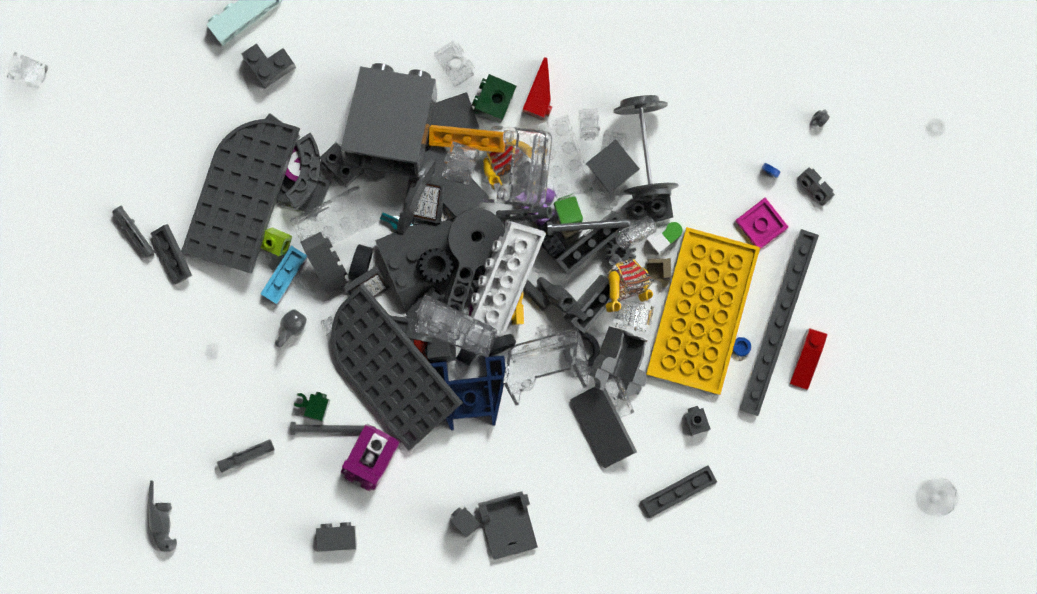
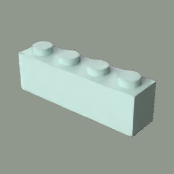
M238 0L234 4H228L221 14L213 15L206 25L223 46L283 0Z

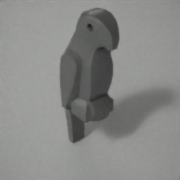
M544 277L537 279V285L548 295L547 299L555 307L570 316H576L582 321L588 318L580 309L578 302L561 285H553Z
M150 480L149 528L160 551L170 552L177 546V539L174 538L173 540L169 537L171 522L168 512L172 510L171 503H154V481Z

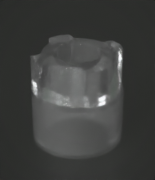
M332 316L320 321L326 337L331 335L334 320Z

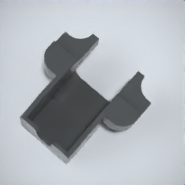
M609 326L599 355L594 360L589 374L595 380V388L604 391L610 374L624 380L618 398L627 401L630 395H638L641 386L644 387L646 383V374L639 368L648 340L634 336L628 331Z

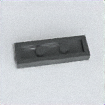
M163 225L151 232L150 234L174 284H179L193 276L169 225Z

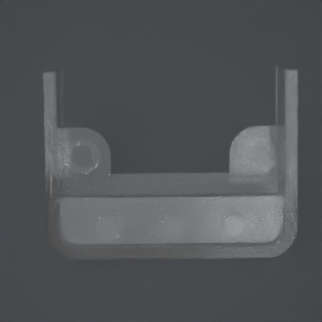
M491 126V130L504 132V143L507 146H513L509 185L503 184L498 188L496 199L483 198V202L508 206L542 207L545 203L552 148L551 133L519 127Z
M577 329L566 330L522 342L509 349L503 384L515 406L519 405L521 392L530 391L534 387L536 378L570 370L572 376L579 378L583 388L587 387L589 364L579 331Z

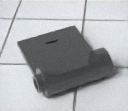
M523 491L478 503L493 560L538 548L527 506L530 505L528 494H523Z

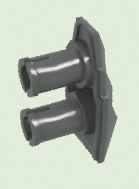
M670 196L653 201H635V204L626 207L627 219L638 220V222H647L648 224L674 218Z

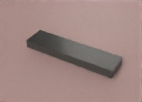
M709 465L640 502L648 517L651 518L717 483V480Z

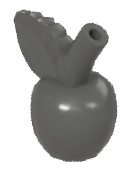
M296 309L287 312L280 321V326L284 331L275 341V345L282 347L291 335H300L306 325V316Z

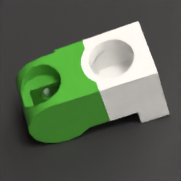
M671 222L658 237L652 234L646 241L656 254L659 255L681 236L682 226L677 222Z

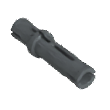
M122 205L114 209L112 213L122 225V230L127 232L144 258L147 259L153 255L155 251L134 224L135 220L129 217Z
M530 206L526 209L497 210L496 216L501 222L530 220L533 222L537 219H551L553 215L551 207L536 208L535 206ZM528 213H538L536 215H528ZM511 214H520V216H510V215H511Z
M268 439L244 451L234 452L231 456L217 461L221 473L228 469L236 466L240 467L242 466L241 464L274 451L275 448L271 439Z

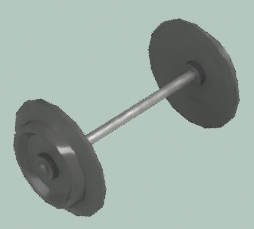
M657 95L626 98L620 101L619 107L613 109V113L619 115L639 114L648 184L624 190V194L632 195L634 201H653L671 196L672 190L679 186L678 183L653 184L644 113L657 111L668 106V102L660 101Z

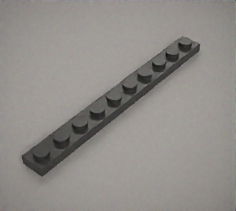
M800 229L740 407L741 411L759 416L819 237L818 234Z

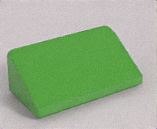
M576 196L554 202L560 224L583 221Z

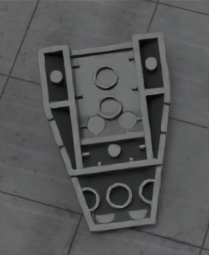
M454 219L444 220L441 223L431 222L412 225L403 234L394 232L375 240L405 311L409 310L418 301V298H421L432 286L438 288L442 294L447 291L451 275L443 282L436 284L427 283L421 279V275H418L416 265H418L417 260L422 253L432 248H440V250H445L446 254L451 256L450 260L453 261L452 266L454 268L457 258L451 252L448 244V232ZM431 258L428 261L427 267L431 273L438 274L441 272L442 264L438 259ZM467 268L460 271V277L466 276Z

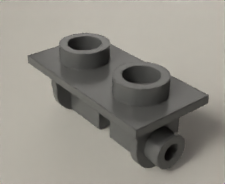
M808 167L797 178L801 185L822 206L835 195L833 193L834 190L825 181L821 185L818 183L822 177L814 168Z

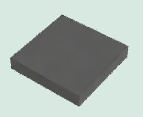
M616 139L586 162V165L609 193L640 170Z

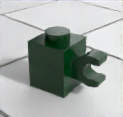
M316 391L315 395L310 394L308 401L304 394L297 393V396L303 398V402L301 404L294 403V406L306 408L304 416L324 422L331 401L327 399V394Z

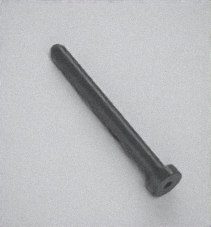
M629 219L563 224H552L550 221L546 222L545 228L546 235H552V232L628 227L631 225V221Z
M291 422L290 434L296 435V432L361 433L365 425H296V422Z

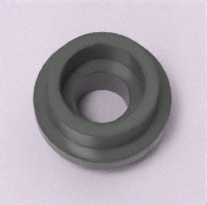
M825 109L822 111L818 110L812 117L814 119L812 124L822 127L830 118L827 114L828 111Z

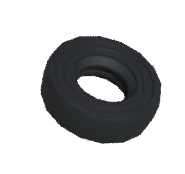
M512 334L498 337L482 346L483 354L485 357L499 354L514 346L516 340Z

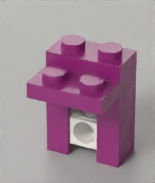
M368 423L365 424L350 455L344 461L340 473L344 474L343 478L350 482L355 480L361 483L360 487L367 491H371V489L376 490L401 441ZM374 440L381 441L382 448L380 450L373 448L372 442ZM368 449L369 453H367V457H365L366 459L363 460V462H361L362 457ZM376 455H379V458L376 461L374 467L368 465L371 464L373 460H375L374 458Z

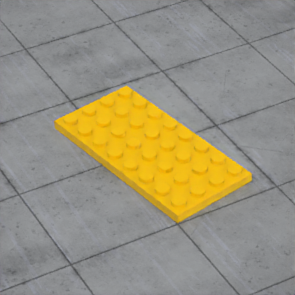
M686 227L646 375L721 395L760 247Z

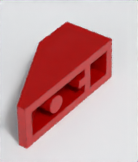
M546 57L542 60L522 111L543 121L545 116H550L553 106H550L548 58Z
M811 328L806 330L790 380L791 385L806 390L809 389L827 339V333Z

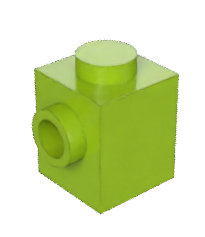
M273 227L265 230L261 249L277 256H282L289 249L292 235Z

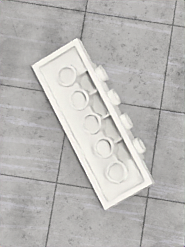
M509 221L504 236H500L498 240L494 241L492 257L487 258L485 262L484 276L481 275L478 279L479 289L471 297V304L474 310L467 325L469 329L498 337L505 335L546 235L544 231Z

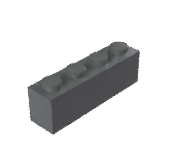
M611 211L600 221L621 220V217L616 211ZM626 227L589 229L553 260L564 274L569 275Z

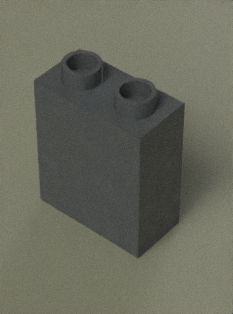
M374 63L371 68L360 66L341 146L344 165L417 177L422 167L429 136V127L431 126L437 100L436 79L431 78L428 72L419 69H413L408 74L394 72L391 66L383 63Z

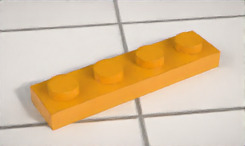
M437 125L429 127L430 146L500 153L505 151L506 132Z

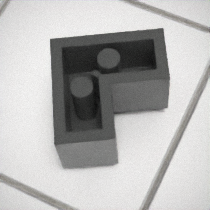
M257 43L241 53L265 89L296 68L284 48L269 58L265 56Z

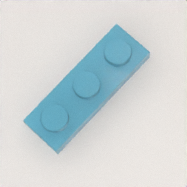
M291 246L260 294L278 304L307 259V255Z

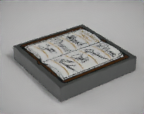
M409 178L407 194L411 187L414 188L417 179ZM428 182L418 201L413 218L441 223L446 185Z
M377 266L344 286L349 296L363 284L374 297L390 288Z

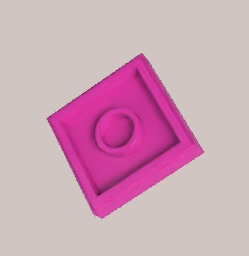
M766 197L735 220L752 244L760 247V249L789 227Z

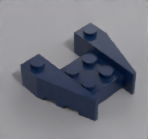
M504 355L485 357L487 377L449 381L447 362L430 363L463 402L446 418L451 430H454V419L491 415L492 426L496 425L506 379Z

